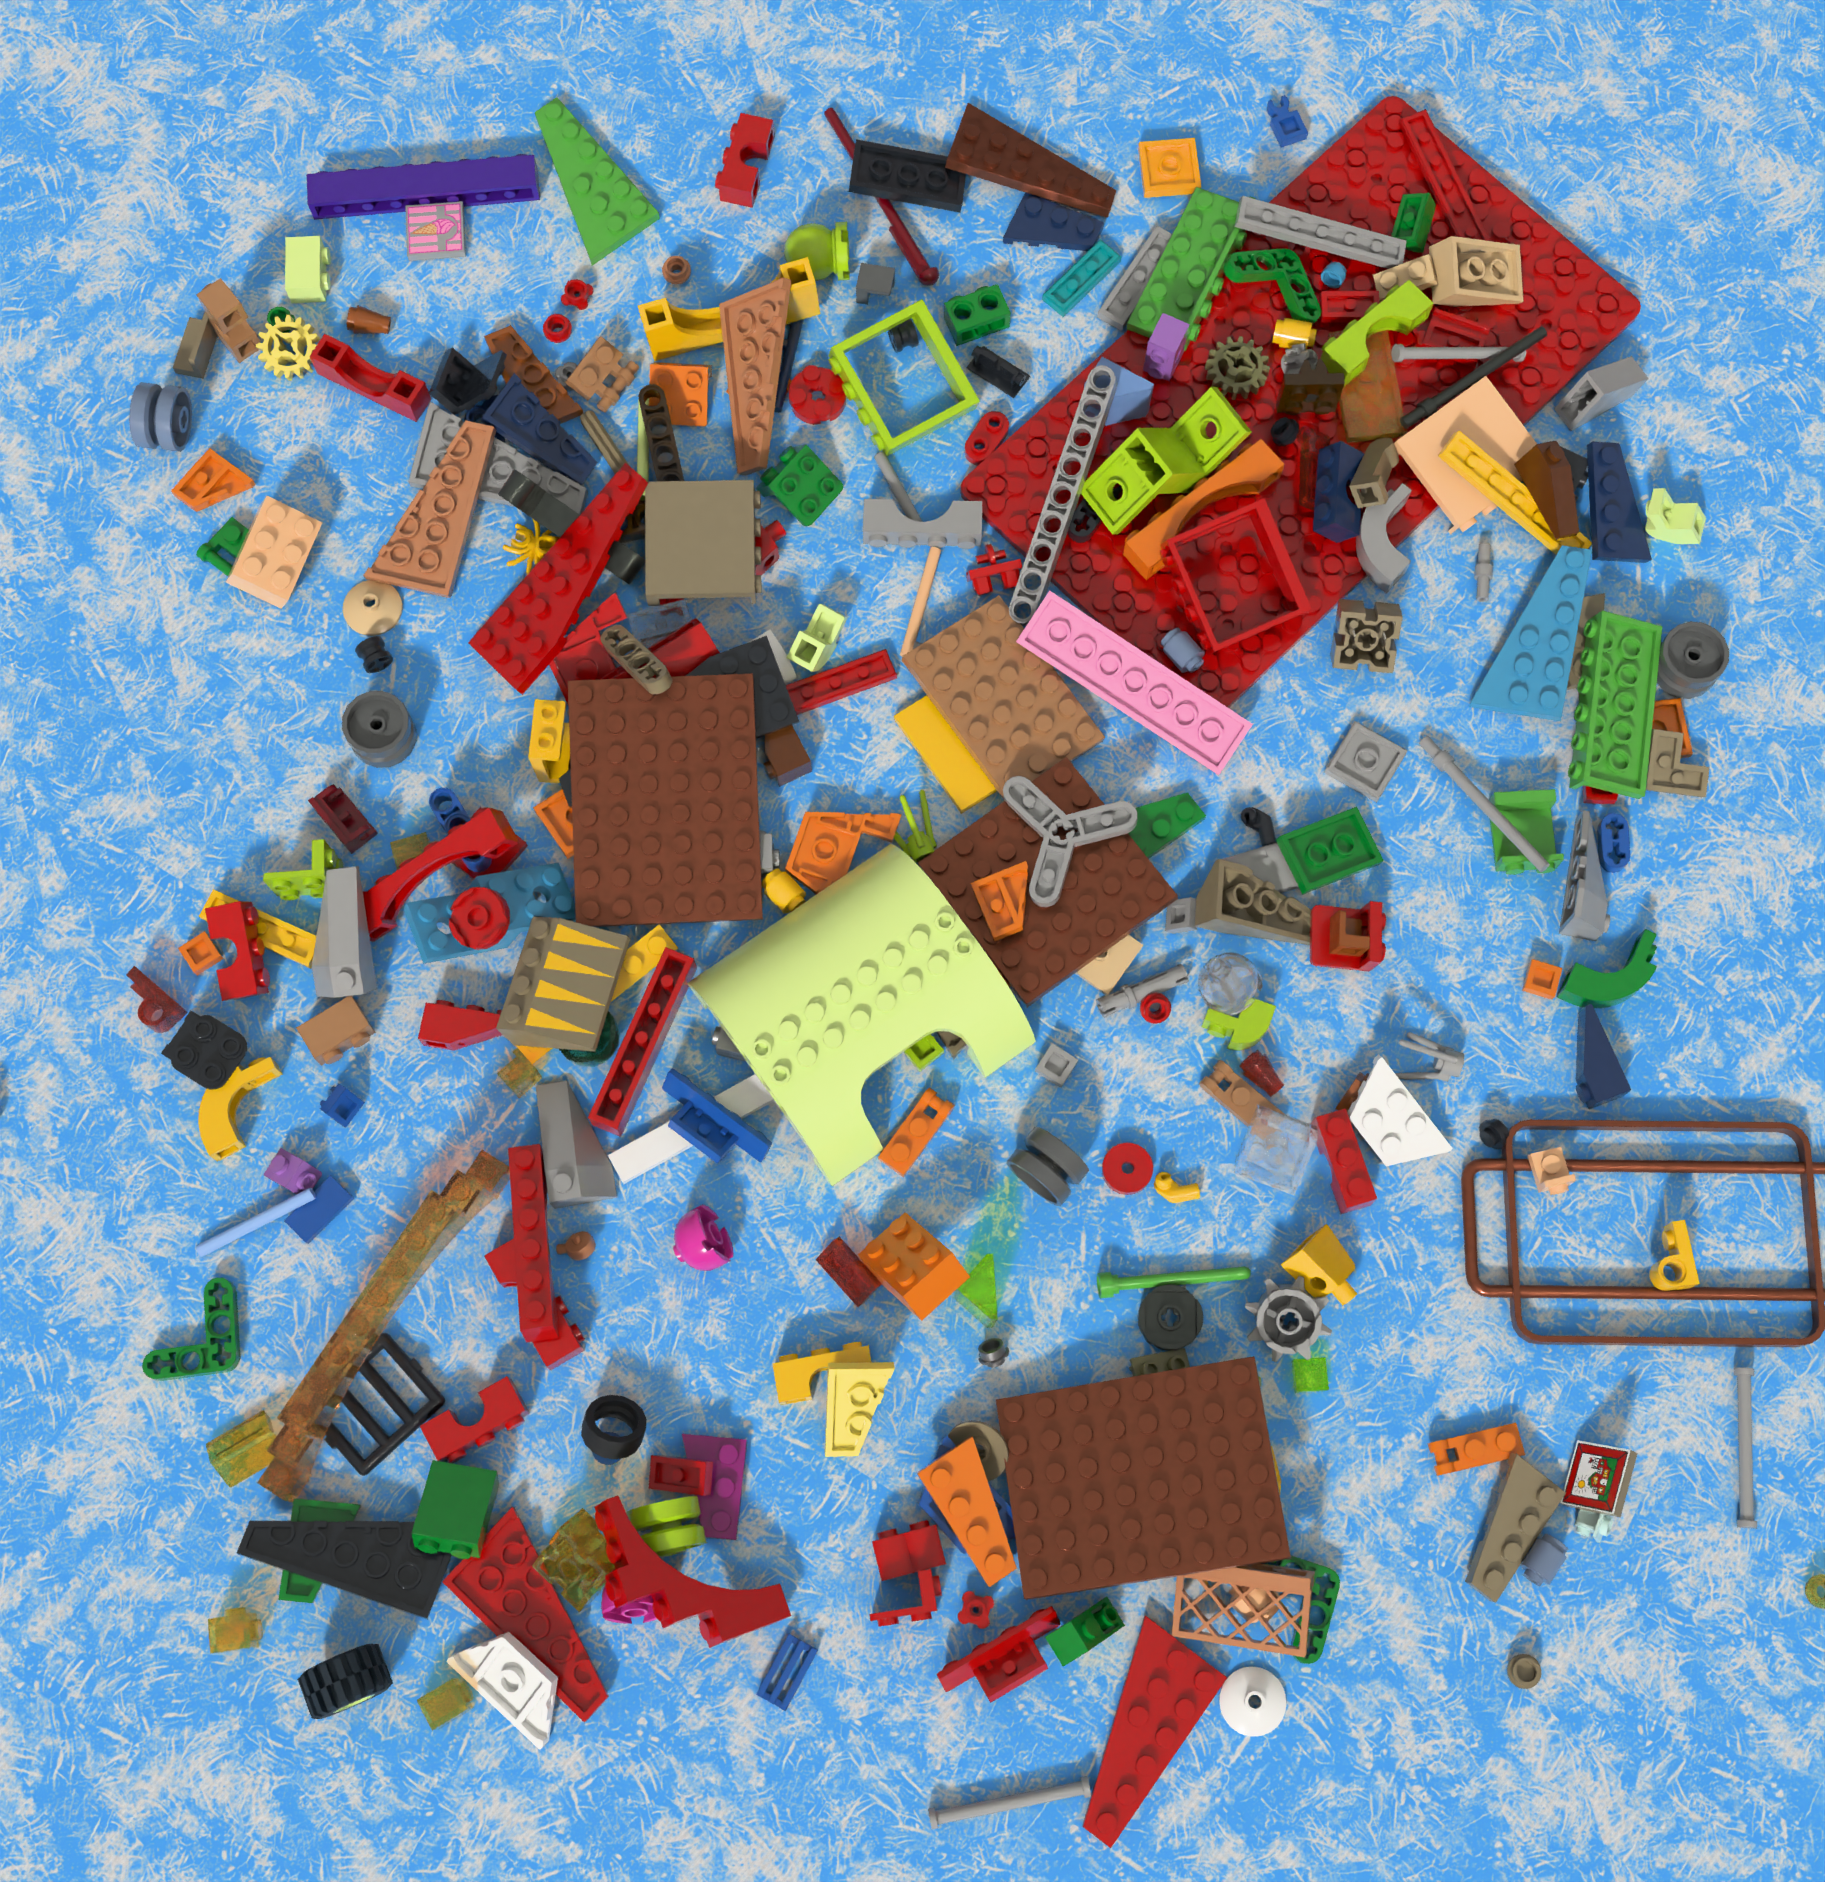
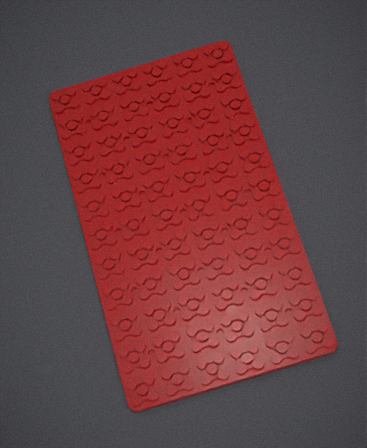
M1388 96L1380 101L1269 202L1391 236L1402 195L1430 193L1436 208L1423 253L1405 250L1403 263L1429 254L1430 246L1450 236H1454L1399 125L1401 118L1417 113V111L1397 96ZM1437 128L1436 130L1490 240L1520 245L1523 287L1522 303L1460 307L1433 304L1429 317L1408 335L1398 331L1385 330L1371 335L1366 340V347L1370 355L1366 368L1343 387L1335 412L1319 415L1315 412H1301L1297 415H1288L1286 413H1277L1276 401L1284 377L1281 359L1286 354V348H1281L1279 344L1272 342L1277 319L1293 318L1276 280L1236 283L1227 278L1224 273L1222 289L1218 296L1213 295L1211 311L1206 319L1202 317L1199 323L1201 325L1199 335L1195 342L1190 341L1170 382L1164 379L1153 378L1148 372L1143 371L1150 338L1127 330L970 472L961 483L960 493L964 501H982V518L1026 558L1084 390V384L1091 370L1096 367L1101 357L1154 384L1149 412L1145 417L1107 426L1104 425L1086 480L1137 428H1171L1212 387L1213 380H1206L1208 370L1205 369L1206 360H1208L1209 351L1211 349L1215 350L1217 342L1226 345L1227 337H1231L1233 342H1237L1239 336H1242L1243 343L1247 344L1252 339L1254 340L1253 347L1255 349L1262 346L1261 356L1269 357L1267 366L1270 367L1264 387L1260 386L1256 395L1249 391L1247 399H1244L1241 394H1237L1236 399L1232 400L1231 393L1229 392L1224 396L1252 433L1206 478L1209 479L1216 474V469L1227 460L1231 462L1238 457L1239 451L1249 443L1253 445L1260 439L1284 463L1281 477L1259 494L1231 496L1209 504L1198 511L1184 525L1179 534L1265 498L1312 610L1213 654L1207 655L1204 650L1203 664L1192 673L1189 671L1182 673L1163 652L1164 647L1160 644L1161 640L1171 630L1179 628L1181 631H1186L1197 643L1196 634L1198 632L1194 623H1190L1185 615L1184 606L1186 604L1182 595H1178L1173 587L1172 578L1174 576L1171 569L1164 566L1146 580L1127 560L1123 552L1125 539L1130 533L1136 529H1139V531L1144 529L1158 512L1163 514L1171 508L1170 505L1180 495L1187 496L1189 493L1158 494L1119 534L1112 535L1103 522L1092 538L1084 543L1073 541L1067 533L1051 578V582L1086 615L1228 708L1338 604L1339 599H1344L1367 577L1357 556L1356 537L1336 543L1313 531L1318 450L1342 441L1365 453L1368 446L1375 440L1391 438L1393 443H1395L1426 420L1422 418L1405 429L1400 423V418L1416 409L1417 404L1425 398L1434 397L1490 360L1479 359L1475 368L1450 359H1404L1402 362H1394L1391 352L1395 344H1403L1404 347H1421L1435 308L1491 327L1484 347H1510L1540 326L1544 327L1547 331V336L1526 350L1524 361L1515 362L1511 359L1487 375V378L1523 426H1525L1631 325L1640 312V301L1630 291ZM1248 230L1245 231L1247 236L1242 249H1236L1235 251L1236 253L1283 248L1294 251L1300 258L1319 305L1321 291H1377L1373 275L1387 270V268ZM1257 261V264L1261 269L1267 270V267L1264 263ZM1331 262H1340L1346 269V278L1339 288L1328 287L1321 280V273ZM1290 283L1292 289H1294L1298 293H1301V290L1297 285ZM1429 287L1421 290L1432 301V288ZM1319 317L1311 328L1317 330L1314 346L1307 347V349L1312 348L1317 358L1321 359L1323 345L1330 338L1335 337L1337 339L1343 334V330L1349 323H1321ZM1455 396L1454 398H1452L1451 400L1437 408V411L1444 407L1446 404H1448L1450 401L1455 399L1457 396ZM1283 417L1294 419L1299 424V432L1295 441L1286 446L1275 444L1271 436V428L1274 423ZM1211 421L1206 426V434L1209 438H1213L1217 429L1216 425ZM1080 433L1076 437V445L1086 446L1091 440V435ZM1401 455L1398 456L1399 462L1392 468L1385 486L1387 492L1390 489L1396 491L1402 483L1412 490L1407 503L1386 525L1388 539L1395 548L1439 508V505ZM1077 461L1070 462L1066 466V474L1076 475L1081 469V464ZM1119 483L1115 484V486H1114L1113 488L1119 487L1120 484H1119ZM1347 486V495L1351 502L1356 505L1351 489ZM1061 490L1056 495V502L1058 504L1067 503L1071 498V492ZM1080 494L1076 509L1084 499L1082 494ZM1366 507L1361 508V519ZM1085 516V520L1080 526L1076 525V531L1086 530L1088 516ZM1250 516L1177 547L1216 641L1290 610ZM1056 518L1050 519L1046 524V531L1049 533L1057 532L1061 527V521ZM1048 547L1040 548L1036 553V559L1041 562L1048 560L1051 556V549Z

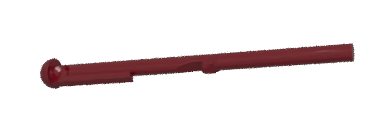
M828 108L824 115L853 161L855 143L834 108ZM875 197L892 225L889 227L890 233L918 277L919 282L925 286L934 285L939 279L938 268L930 267L890 200Z

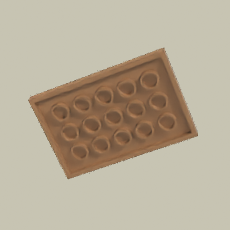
M998 595L903 655L902 662L1004 799L1003 787L1010 778L1022 776L1032 782L1065 757L1070 762L1074 761L1103 742L1105 736L1053 666L1016 642L1024 628L1020 623L1011 618L1009 607Z

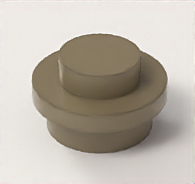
M1519 1654L1509 1661L1507 1676L1516 1687L1529 1689L1540 1681L1541 1667L1534 1657L1527 1654Z

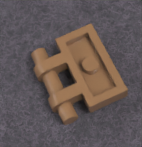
M600 336L565 383L587 401L596 393L602 398L597 404L598 409L602 412H607L611 405L614 406L619 401V394L625 386H630L634 381V374L639 369V366L633 361H629L625 368L618 365V361L624 354ZM609 373L616 378L610 388L603 384Z

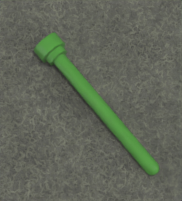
M1243 1266L1118 1277L1117 1274L1112 1275L1111 1272L1097 1273V1289L1100 1299L1113 1298L1114 1294H1119V1290L1152 1288L1162 1285L1243 1280L1250 1277L1251 1271L1248 1267Z

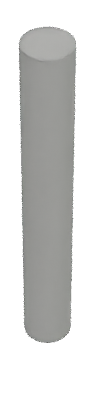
M884 452L877 453L874 459L906 517L923 522Z

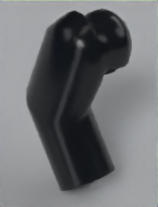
M1245 808L1241 812V820L1246 826L1259 832L1262 847L1276 843L1271 817L1257 808Z

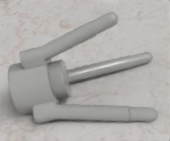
M1408 1032L1407 1037L1420 1044L1403 1039L1399 1040V1045L1433 1056V1068L1438 1069V1072L1395 1073L1399 1079H1438L1448 1082L1450 1076L1459 1077L1464 1064V1053L1454 1051L1453 1048L1442 1046L1412 1032Z

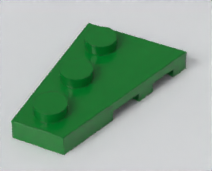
M1187 792L1135 808L1138 822L1136 827L1128 834L1149 859L1205 820L1206 815Z

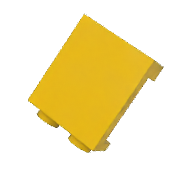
M535 699L528 758L539 782L560 783L559 778L571 769L569 723L564 722L566 711L564 701Z

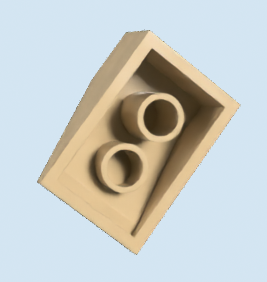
M1450 236L1429 247V255L1432 258L1438 283L1431 287L1432 302L1434 304L1460 307L1520 304L1523 302L1520 245Z

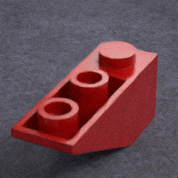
M436 1000L435 1004L426 1002L418 1039L423 1046L455 1051L501 1036L502 1034L496 1027L502 1010H497V1013L485 1012V1008L476 1005H467L465 1009L454 1007V1003L445 1000Z

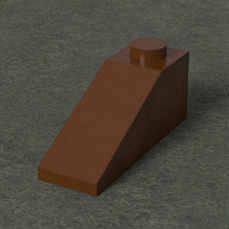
M1557 441L1536 444L1514 465L1555 539L1575 536L1579 533L1571 465Z
M792 725L765 735L766 762L763 763V766L770 780L775 778L780 787L812 772L811 760Z

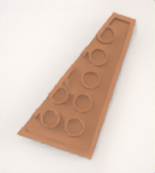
M784 277L719 304L737 474L746 476L766 469L768 464L791 280Z
M465 420L446 449L447 453L438 467H434L429 475L430 479L424 488L419 490L395 526L396 530L388 543L382 546L378 552V558L372 567H368L363 575L366 579L451 599L496 429L493 426Z

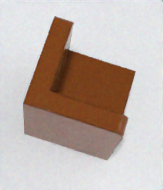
M1339 910L1330 917L1329 954L1359 957L1369 950L1370 937L1362 936V921L1360 919L1346 918V911Z

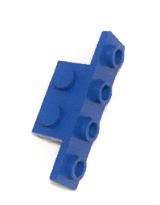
M673 1068L667 1073L662 1089L684 1105L670 1119L669 1128L717 1164L735 1145L759 1162L766 1158L772 1142L762 1132L752 1128L738 1114L728 1110L716 1101L711 1094L704 1092L692 1083L687 1076L680 1074Z

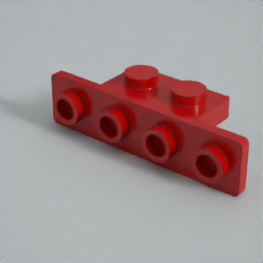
M1053 1606L1037 1610L1028 1620L1020 1625L1005 1629L993 1641L982 1643L976 1646L971 1654L959 1661L954 1660L946 1664L942 1671L937 1673V1677L945 1692L954 1689L975 1676L991 1703L1047 1670L1048 1666L1033 1641L1061 1625Z

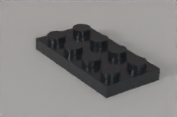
M856 139L848 192L960 213L966 174L945 168L948 156Z

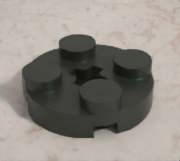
M1162 1285L1147 1294L1138 1310V1326L1144 1339L1161 1350L1183 1349L1194 1341L1203 1325V1311L1200 1303L1188 1290L1178 1285ZM1167 1309H1173V1314L1179 1315V1321H1175L1172 1327L1167 1326V1322L1161 1319V1315H1165Z

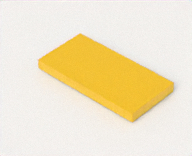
M927 695L894 715L897 725L961 814L997 792L994 785Z

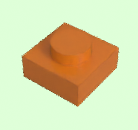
M205 931L178 948L197 976L224 959Z
M1532 959L1528 965L1522 991L1552 1000L1556 995L1562 968Z

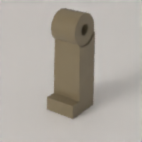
M1381 438L1373 441L1368 446L1349 486L1357 508L1387 503L1389 496L1385 486L1392 468L1399 462V457L1391 438Z

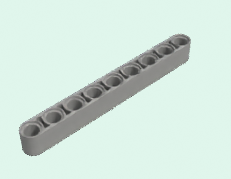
M1100 365L1095 367L1088 376L1009 605L1011 618L1022 626H1027L1046 596L1117 390L1116 376L1112 369L1107 366ZM1107 375L1111 378L1109 386L1103 389L1096 387L1095 381L1097 378ZM1091 404H1097L1101 407L1099 415L1093 418L1086 416L1085 411L1087 407ZM1080 433L1091 435V440L1086 446H1078L1075 443L1076 437ZM1070 462H1079L1081 469L1076 475L1066 474V466ZM1061 490L1071 492V498L1065 504H1058L1056 502V495ZM1053 518L1059 519L1061 521L1060 529L1054 533L1047 532V522ZM1042 547H1048L1051 549L1050 558L1044 562L1038 561L1036 559L1037 551ZM1033 575L1040 576L1041 585L1036 590L1027 589L1026 582L1028 578ZM1021 604H1029L1031 606V614L1025 619L1017 617L1016 612Z

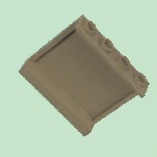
M754 480L648 482L645 489V595L648 606L660 605V599L751 597V603L756 604V593H762L761 575H756V565H761V547H755V537H761V519H755V509H761L760 491H755Z

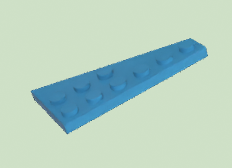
M1561 546L1471 700L1469 707L1561 722L1591 560V549Z

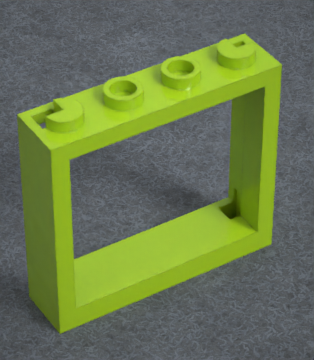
M923 299L831 347L828 355L832 372L835 375L839 374L844 382L842 388L846 397L849 400L853 399L858 407L856 412L859 420L864 426L868 425L873 434L871 440L874 446L876 445L879 451L882 450L886 456L975 410L980 402ZM912 318L959 403L892 438L845 353Z

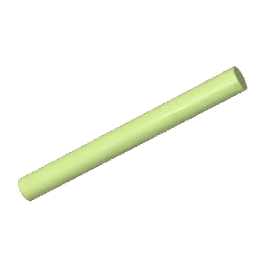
M648 398V399L646 400V402H645V404L648 405V406H649V398ZM638 399L637 473L649 482V444ZM645 491L640 498L641 501H645Z

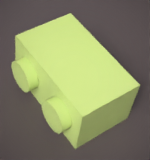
M320 236L285 237V290L291 303L326 302V290L331 288L330 276L326 272V265H330L331 256L329 247H324Z

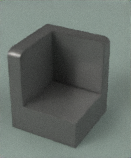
M861 263L856 285V303L868 305L870 293L889 296L891 289L895 285V268Z

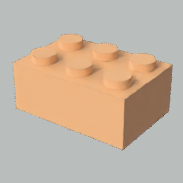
M266 496L258 508L226 583L282 609L291 596L323 522L274 498Z

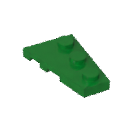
M294 1498L290 1521H354L361 1505ZM283 1570L278 1600L314 1603L322 1583Z

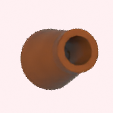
M357 305V308L350 306L347 317V330L354 331V334H389L391 317L384 316L360 305Z

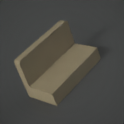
M204 312L202 320L189 317L173 365V369L177 374L204 379L218 336L206 312Z

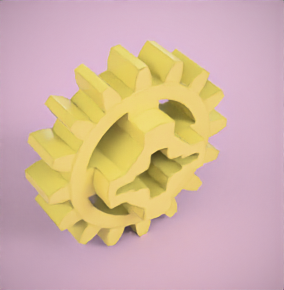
M286 315L285 322L278 316L275 317L276 325L274 326L266 323L265 326L268 332H259L258 334L264 341L263 343L256 344V347L263 351L258 358L262 362H266L264 368L269 372L274 370V375L277 378H281L284 373L285 378L289 381H292L293 374H296L300 379L304 378L303 370L305 369L312 373L313 369L310 366L312 362L309 356L316 347L315 343L320 340L316 333L312 334L314 328L310 324L305 325V321L300 317L294 322L290 315ZM285 330H293L291 333H282ZM274 340V349L271 351L272 343ZM283 340L293 347L292 350L296 353V355H294L291 352H288V350L285 348L286 345L283 343ZM307 345V351L304 356V347ZM287 363H297L292 366H285Z

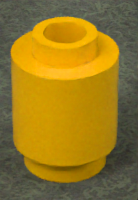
M1285 318V320L1277 319L1272 343L1279 344V347L1291 349L1292 345L1305 343L1307 349V347L1314 346L1317 330L1311 329V322Z
M779 868L774 869L763 879L762 887L764 888V894L784 914L792 912L806 902L804 899L806 892L786 871L782 872Z

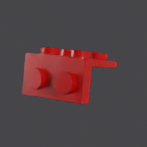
M1370 901L1361 909L1315 905L1311 909L1310 963L1320 967L1368 972L1384 960L1386 952L1385 943L1382 942V931L1386 925V915L1382 913V902ZM1339 910L1346 911V918L1360 919L1362 921V936L1370 937L1369 950L1359 957L1329 954L1330 917Z
M931 1569L918 1571L923 1606L869 1614L870 1621L877 1620L878 1627L899 1624L898 1617L911 1615L912 1622L932 1619L931 1612L938 1611L936 1597L942 1596L939 1575L932 1576Z

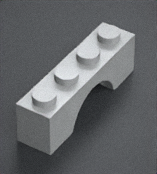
M864 499L863 544H870L873 547H883L886 544H892L905 548H911L916 545H928L929 547L937 548L958 546L962 549L981 546L982 501H952L949 509L941 517L932 521L921 522L903 515L897 508L894 499Z

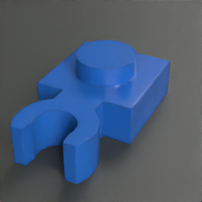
M1285 95L1281 96L1280 105L1282 107H1275L1272 100H1269L1267 113L1272 117L1270 127L1280 147L1282 148L1307 139L1308 131L1298 110L1291 112L1288 110V98Z

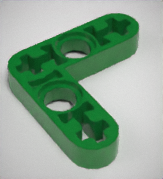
M1283 248L1236 252L1224 264L1223 270L1226 277L1236 283L1276 280L1293 319L1311 322L1313 325L1321 316L1320 305L1300 258L1294 251ZM1257 261L1264 263L1267 267V270L1261 269L1258 266ZM1290 283L1297 285L1300 288L1301 293H1298L1294 289H1292Z
M217 1277L211 1279L204 1288L206 1344L151 1351L145 1356L142 1363L143 1372L147 1377L157 1381L226 1373L237 1367L240 1362L237 1291L232 1282ZM219 1285L228 1290L227 1294L222 1295V1305L229 1307V1310L219 1309L213 1311V1307L220 1308L219 1298L213 1296V1292L218 1291ZM221 1316H227L230 1320L229 1329L222 1334L216 1333L214 1330L215 1320ZM231 1338L230 1343L224 1342V1349L231 1354V1358L226 1359L225 1365H223L222 1362L216 1360V1357L222 1354V1344L215 1343V1339L227 1340ZM196 1352L200 1358L199 1365L193 1370H186L183 1365L185 1356L188 1353ZM158 1357L164 1362L175 1361L177 1372H175V1367L167 1366L162 1367L158 1374V1371L152 1369V1364L157 1363Z
M1291 1556V1559L1281 1560L1278 1566L1284 1567L1287 1563L1291 1562L1297 1564L1301 1570L1314 1571L1313 1595L1318 1596L1320 1591V1585L1315 1583L1316 1578H1321L1326 1573L1328 1581L1332 1582V1588H1326L1322 1597L1329 1598L1328 1605L1320 1600H1311V1606H1319L1324 1612V1620L1320 1625L1316 1626L1309 1623V1630L1320 1631L1319 1638L1315 1635H1312L1310 1646L1315 1648L1314 1654H1308L1306 1658L1293 1656L1300 1663L1311 1664L1316 1662L1322 1655L1340 1588V1579L1337 1573L1328 1567ZM1302 1615L1297 1619V1622L1300 1626L1302 1622ZM1295 1629L1291 1646L1298 1647L1300 1634Z

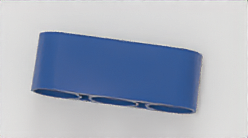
M441 787L431 793L429 805L447 836L450 829L471 820L451 789ZM443 802H452L448 809H439L440 804ZM483 856L475 860L469 859V857L462 858L466 867L473 872L485 871L492 863V858Z

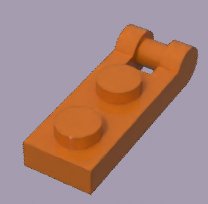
M930 1087L924 1092L917 1105L878 1156V1160L902 1177L907 1174L955 1107L949 1100L943 1101L937 1097V1092ZM929 1106L938 1112L934 1119L924 1113Z
M1516 1423L1428 1443L1430 1453H1434L1437 1466H1434L1437 1476L1507 1460L1510 1453H1515L1519 1456L1525 1455ZM1454 1448L1457 1461L1450 1462L1446 1450Z

